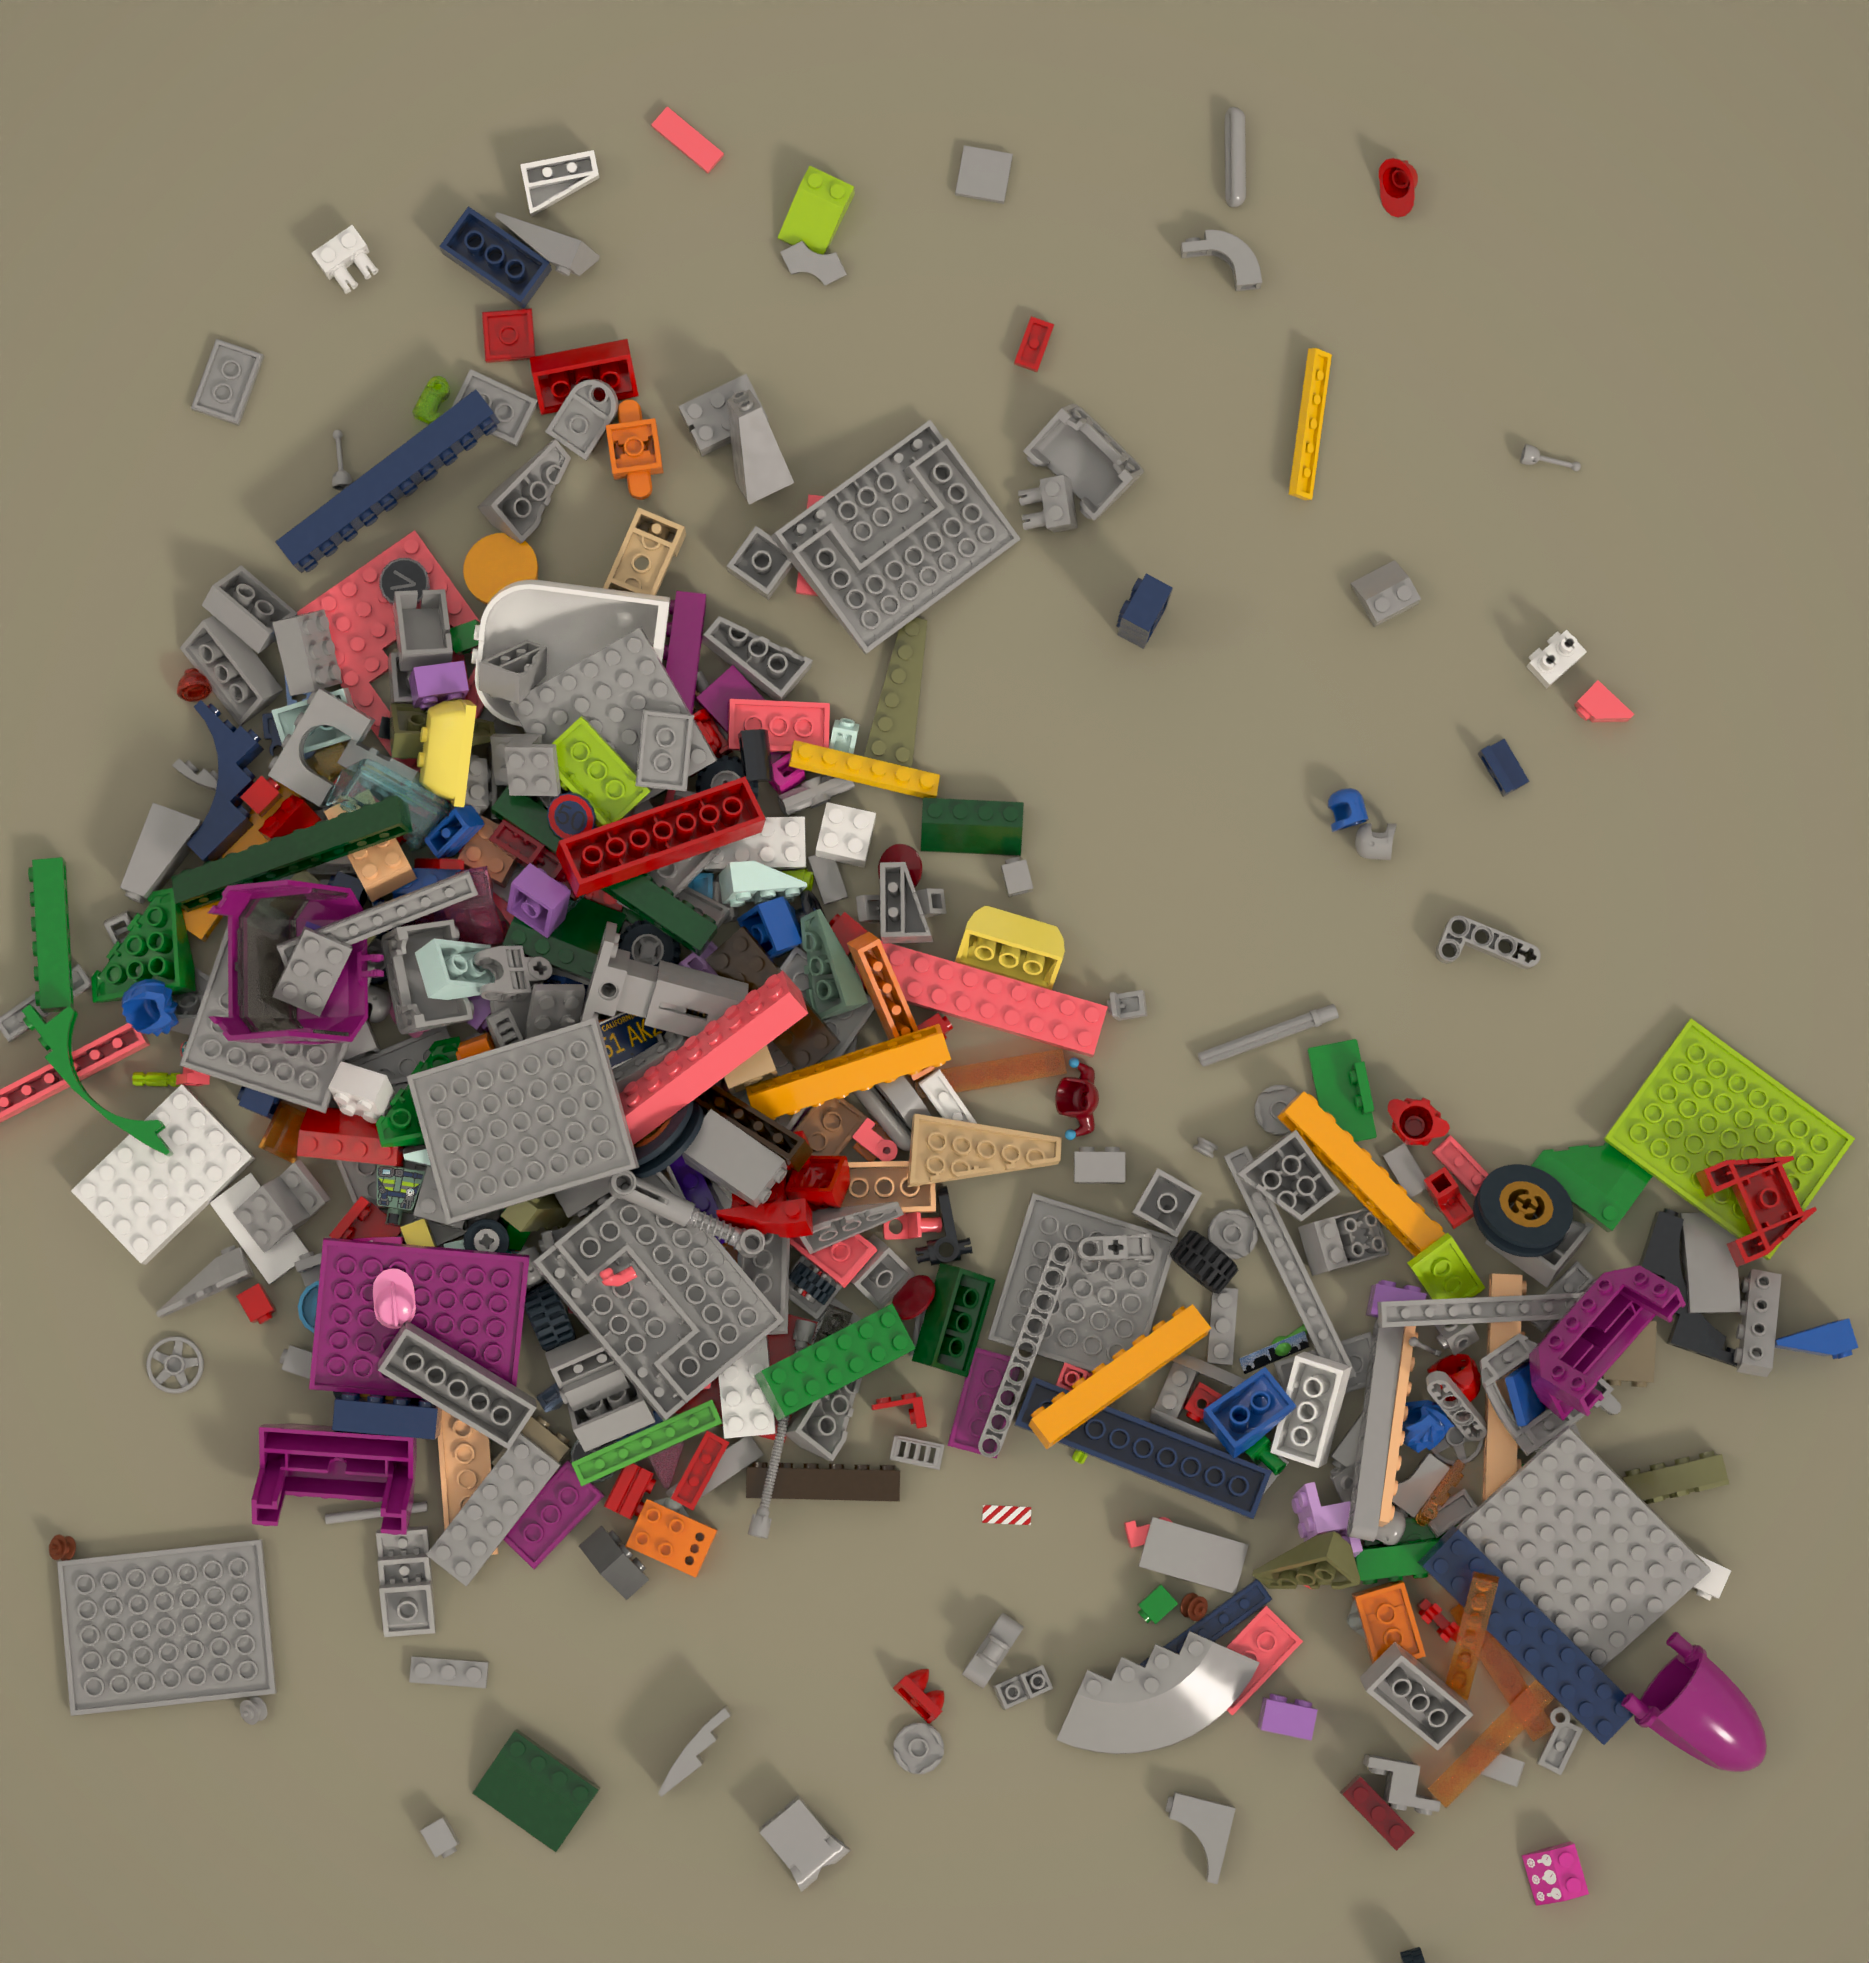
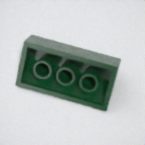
M923 798L921 852L1021 856L1024 802Z
M940 1263L934 1282L935 1294L927 1307L912 1361L968 1377L996 1280L960 1267Z

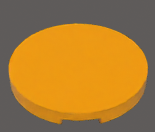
M504 533L488 535L475 543L465 558L463 567L465 583L473 596L487 605L499 590L511 583L529 579L538 580L537 557L525 540L522 543H518Z

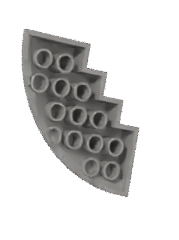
M1192 1631L1188 1632L1179 1654L1155 1643L1145 1667L1121 1657L1112 1679H1108L1088 1669L1057 1740L1076 1748L1111 1754L1140 1753L1173 1745L1198 1733L1225 1713L1246 1688L1260 1662Z

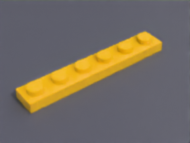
M1308 348L1289 495L1302 500H1312L1332 357V354L1318 348Z
M794 740L791 748L790 767L920 798L937 797L939 774Z

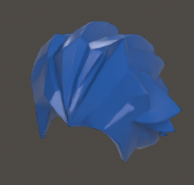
M145 979L135 982L128 991L124 992L122 998V1014L126 1017V1022L131 1024L137 1032L149 1035L153 1033L158 1037L162 1032L167 1035L173 1026L179 1024L175 1015L178 1003L172 1001V989L165 987L164 982L156 979Z
M1422 1400L1405 1403V1406H1408V1415L1402 1425V1431H1405L1403 1443L1417 1453L1425 1448L1429 1451L1441 1442L1449 1428L1454 1427L1447 1418L1446 1413L1436 1402Z

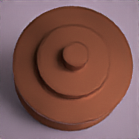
M58 1534L53 1537L49 1544V1553L54 1560H71L76 1551V1543L71 1536L64 1537Z
M1196 1593L1187 1594L1180 1604L1181 1614L1193 1621L1201 1620L1208 1609L1207 1600Z

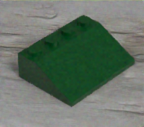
M580 896L575 902L569 898L565 920L548 938L514 916L502 945L523 946L525 957H543L550 962L553 968L590 982L607 921L616 923V933L620 934L627 915Z
M516 1729L472 1794L547 1847L557 1852L600 1790V1787Z

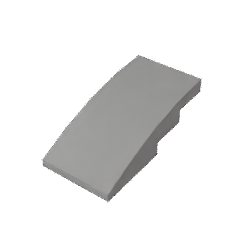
M1680 1213V1218L1684 1219L1681 1229V1254L1687 1288L1688 1313L1741 1312L1738 1267H1736L1727 1247V1243L1735 1241V1236L1704 1213Z
M1152 1517L1138 1566L1235 1594L1249 1545Z
M428 1526L408 1527L407 1535H392L381 1533V1530H377L379 1592L384 1637L435 1633L431 1558L426 1555L430 1550Z
M727 1705L713 1716L684 1748L671 1767L658 1792L661 1797L704 1763L699 1754L718 1739L713 1729L732 1715Z

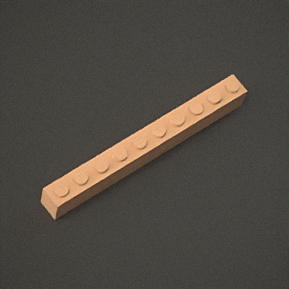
M1489 1274L1488 1297L1526 1295L1527 1282L1523 1280V1275ZM1521 1321L1488 1323L1487 1355L1520 1333L1525 1336V1331H1521ZM1517 1368L1496 1381V1385L1513 1415L1514 1412L1505 1378ZM1486 1392L1485 1422L1487 1435L1484 1438L1482 1503L1521 1468V1459H1517V1449L1521 1448L1499 1419Z

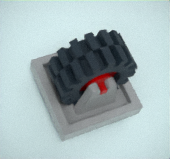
M802 1255L789 1272L788 1298L818 1320L842 1286Z

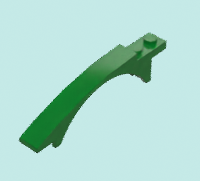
M29 1004L22 1010L26 1016L23 1018L25 1024L31 1031L34 1029L38 1031L41 1035L38 1040L47 1051L49 1049L52 1050L45 1056L46 1060L77 1094L107 1120L145 1145L169 1157L174 1154L159 1135L166 1128L162 1121L132 1120L117 1116L100 1106L88 1094L77 1075L72 1056V1035L78 1017V1012L69 1005L47 1023L34 1006Z

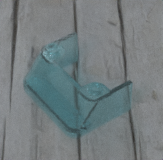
M362 759L342 769L326 803L329 807L339 803L343 810L352 812L360 809L363 805L383 801L388 796L400 797L409 805L413 832L405 834L403 837L406 839V844L410 846L408 850L412 853L427 846L424 839L448 815L451 809V804L448 801L370 759Z

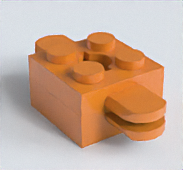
M627 399L618 406L619 423L606 425L612 474L614 480L627 478L630 495L637 500H644L652 493L651 475L664 473L657 423L655 418L643 420L640 405L634 400Z

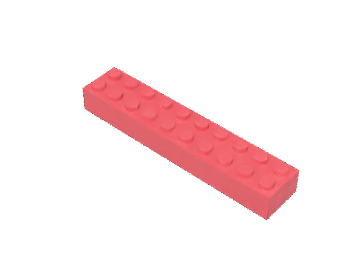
M881 941L907 1004L1093 1058L1108 1006L895 944H883ZM855 966V970L861 979L864 991L868 992L859 973V970L857 966Z
M783 970L778 974L770 976L759 989L750 991L739 1004L729 1007L718 1020L709 1022L698 1035L688 1038L677 1051L668 1053L661 1063L647 1069L644 1076L636 1082L632 1081L626 1085L619 1096L633 1145L808 1014L801 990Z

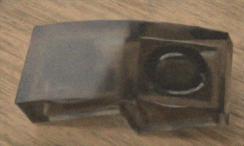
M829 1304L814 1343L849 1326L853 1313Z

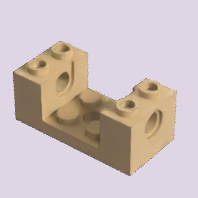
M638 507L603 588L656 595L672 557H677L686 537L685 527ZM640 557H644L649 561L648 567L644 570H638L634 565L635 561Z

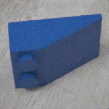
M1849 1318L1775 1339V1348L1820 1356L1832 1355L1833 1359L1853 1355L1852 1350L1859 1348Z
M1264 1367L1206 1407L1203 1412V1421L1234 1459L1257 1443L1292 1412L1296 1405L1268 1369Z

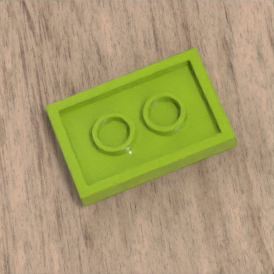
M1448 1232L1407 1262L1431 1299L1473 1298L1485 1289L1476 1272Z

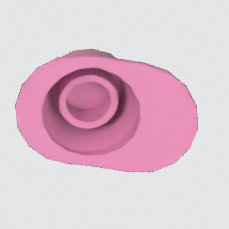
M391 1268L384 1270L376 1277L373 1283L374 1312L376 1319L381 1325L387 1328L398 1329L406 1321L411 1322L415 1316L414 1285L409 1275L400 1269Z

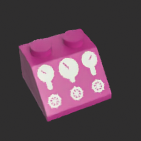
M1570 1841L1521 1855L1536 1906L1567 1901L1589 1894L1578 1853L1573 1842Z

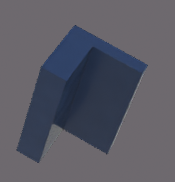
M1505 739L1492 746L1489 745L1483 748L1478 753L1503 797L1530 782Z

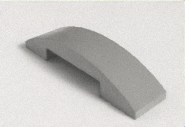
M752 1436L742 1438L725 1450L700 1498L764 1455ZM678 1483L665 1491L668 1497H672Z

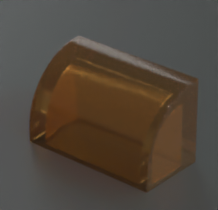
M280 1101L259 1144V1148L294 1163L298 1157L299 1130L305 1112Z

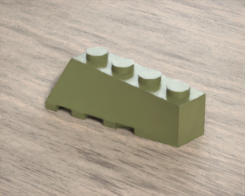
M1714 1450L1700 1453L1699 1459L1691 1461L1689 1456L1675 1459L1674 1465L1666 1467L1664 1462L1650 1465V1470L1640 1472V1468L1625 1471L1626 1476L1620 1477L1646 1504L1664 1501L1666 1498L1680 1497L1691 1492H1700L1729 1484L1722 1454L1715 1455Z

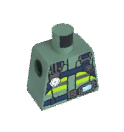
M377 1164V1207L387 1210L385 1224L400 1226L403 1213L414 1214L425 1171Z

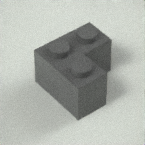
M601 1525L579 1547L597 1571L627 1600L649 1581V1578L643 1572L646 1567L637 1557L633 1560L631 1559L633 1554L624 1544L619 1545L622 1540L613 1530L608 1532Z

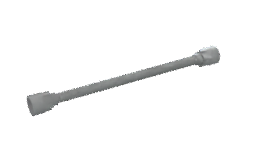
M796 1320L792 1340H795V1353L805 1349L808 1344H812L816 1327L815 1323ZM790 1416L778 1421L779 1427L776 1430L775 1443H773L774 1449L771 1452V1462H769L768 1475L765 1478L763 1497H761L762 1500L760 1501L761 1507L757 1509L756 1514H752L748 1535L768 1539L772 1521L769 1518V1501H771L770 1498H772L771 1495L773 1494V1485H775L776 1472H778L777 1466L780 1463V1453L783 1450L784 1437H786L785 1434L788 1427L787 1421H789L788 1418Z

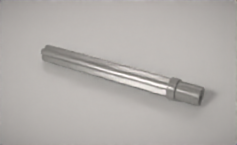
M1334 1004L1317 1010H1311L1304 1015L1198 1053V1059L1200 1064L1205 1067L1306 1029L1319 1027L1323 1023L1339 1018L1337 1009Z

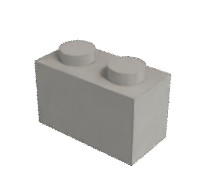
M1079 1147V1151L1074 1152V1183L1124 1184L1125 1152H1120V1147H1105V1152H1094V1147Z

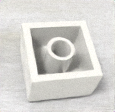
M827 802L816 846V856L865 868L876 813Z
M342 1061L328 1087L342 1113L348 1116H353L354 1114L361 1116L370 1123H376L381 1115L384 1117L392 1108L390 1102L396 1095L387 1075Z

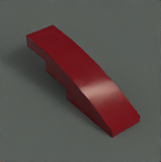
M503 819L489 838V841L525 868L531 863L535 867L543 869L547 875L557 882L565 884L571 890L570 899L575 902L578 897L575 896L557 855L547 850L545 845Z

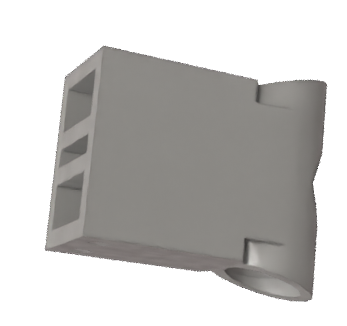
M799 1795L759 1828V1833L791 1870L801 1892L818 1879L822 1867L836 1864L851 1851L843 1842L829 1833Z

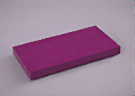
M734 665L696 697L697 702L727 734L729 699L765 700ZM771 752L772 764L785 753Z
M976 1348L968 1377H965L947 1446L981 1454L978 1449V1443L1010 1356ZM1013 1367L1010 1370L1009 1375L1013 1381L1017 1382L1020 1367ZM1004 1391L1001 1394L1000 1400L1004 1405H1011L1013 1392ZM998 1414L992 1418L991 1424L993 1428L1000 1430L1005 1427L1006 1419ZM989 1438L983 1442L982 1448L984 1452L991 1454L996 1451L997 1443Z
M567 1460L551 1477L503 1539L533 1569L537 1568L605 1496L592 1482L581 1486L570 1460Z

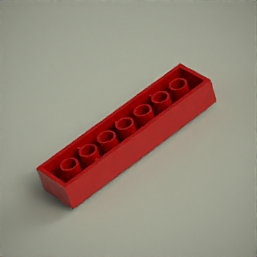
M742 777L560 840L556 855L575 896L579 897L761 833L766 818L746 777Z

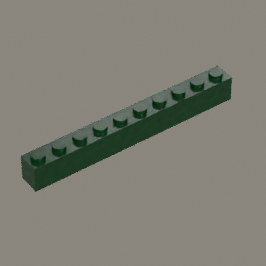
M507 786L492 806V815L500 821H503V819L545 845L547 850L556 855L558 842L563 839L555 835L549 826L547 819L548 808H546L543 802L539 800L535 802L528 796H510L509 786ZM647 873L601 889L699 957L717 934L718 926L715 925L716 921L707 914L702 916L694 911L695 907L686 900L681 902L675 898L673 891L664 885L659 887L653 883V878Z
M388 796L383 801L363 805L358 810L341 813L336 818L319 821L305 829H296L291 834L283 837H274L269 842L261 845H252L247 850L227 854L224 858L216 861H207L197 868L185 869L180 874L171 877L175 904L189 912L220 901L223 898L222 892L227 886L276 881L413 832L409 805L398 796Z

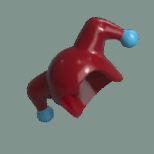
M1075 1057L1069 1060V1066L1077 1068L1080 1072V1077H1064L1061 1079L1055 1095L1057 1112L1063 1116L1076 1118L1080 1124L1076 1130L1069 1129L1065 1132L1067 1140H1073L1075 1137L1084 1136L1094 1131L1093 1112L1099 1103V1093L1094 1085V1069L1080 1063Z

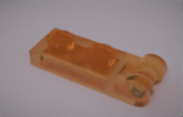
M1459 1459L1449 1466V1471L1417 1513L1416 1522L1419 1525L1426 1526L1437 1517V1506L1440 1505L1442 1507L1451 1495L1448 1493L1450 1487H1456L1462 1480L1464 1475L1461 1471L1466 1465Z

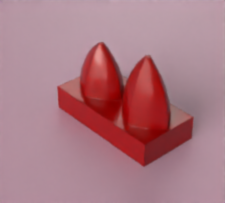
M920 1669L905 1675L893 1689L930 1724L943 1712L941 1709L944 1704V1691L934 1690L925 1694L923 1691L928 1683L929 1669Z

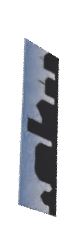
M1305 1331L1239 1358L1244 1374H1247L1310 1346ZM1281 1343H1289L1291 1345V1351L1285 1356H1278L1275 1353L1276 1347Z

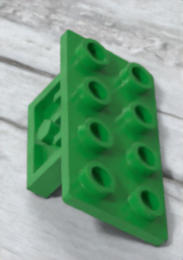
M1352 1039L1309 1048L1307 1051L1319 1107L1324 1112L1330 1113L1335 1118L1336 1124L1353 1136L1354 1142L1376 1138L1377 1134L1372 1115L1375 1110L1365 1062L1361 1061L1357 1040Z

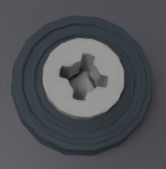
M483 1218L473 1222L467 1228L464 1234L463 1245L465 1250L506 1253L509 1248V1235L500 1222Z

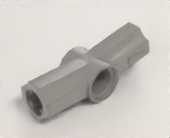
M827 775L824 777L818 776L801 784V787L779 795L777 798L781 811L785 816H789L808 807L815 808L829 802L832 797L855 788L853 781Z

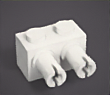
M353 225L311 253L329 280L334 277L345 294L351 292L350 287L347 285L348 283L353 290L358 286V283L346 269L350 265L355 263L366 280L372 277L368 269L373 275L379 271L367 256L370 252L367 244Z
M1568 630L1562 634L1557 631L1547 640L1550 644L1543 651L1538 648L1528 657L1531 662L1526 667L1546 689L1587 652Z

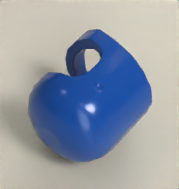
M1353 788L1341 789L1329 797L1328 808L1333 811L1335 816V822L1331 824L1332 832L1369 820L1364 799L1358 790Z

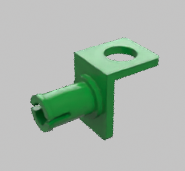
M1263 1436L1245 1452L1256 1465L1262 1462L1276 1476L1285 1469L1286 1463L1276 1454L1270 1453L1272 1443L1266 1436Z

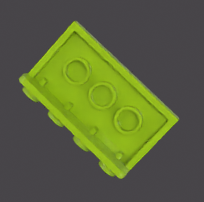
M583 716L577 719L552 743L556 744L560 786L567 792L571 790L572 793L580 794L590 802L594 808L596 815L595 824L598 827L621 820L652 791L647 787L635 786L636 773Z

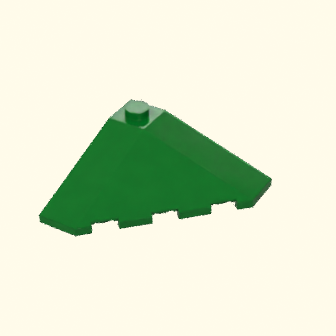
M173 888L153 891L147 900L151 903L143 914L137 913L128 925L127 929L130 933L122 943L117 941L106 956L110 960L102 972L96 970L91 977L93 1003L121 1001L124 992L128 991L135 982L145 979H156L164 982L165 987L172 989L171 995L196 991L195 967L182 909L175 904Z
M460 1037L434 1041L429 1048L431 1052L424 1063L420 1061L411 1075L457 1061L456 1051H458L457 1048L461 1042ZM408 1084L405 1090L400 1088L390 1102L392 1108L385 1117L381 1115L376 1122L381 1147L425 1145Z
M1607 1142L1603 1146L1589 1147V1145L1568 1147L1569 1150L1553 1151V1149L1543 1150L1531 1166L1543 1170L1554 1177L1567 1191L1572 1205L1606 1232L1614 1230L1653 1177Z

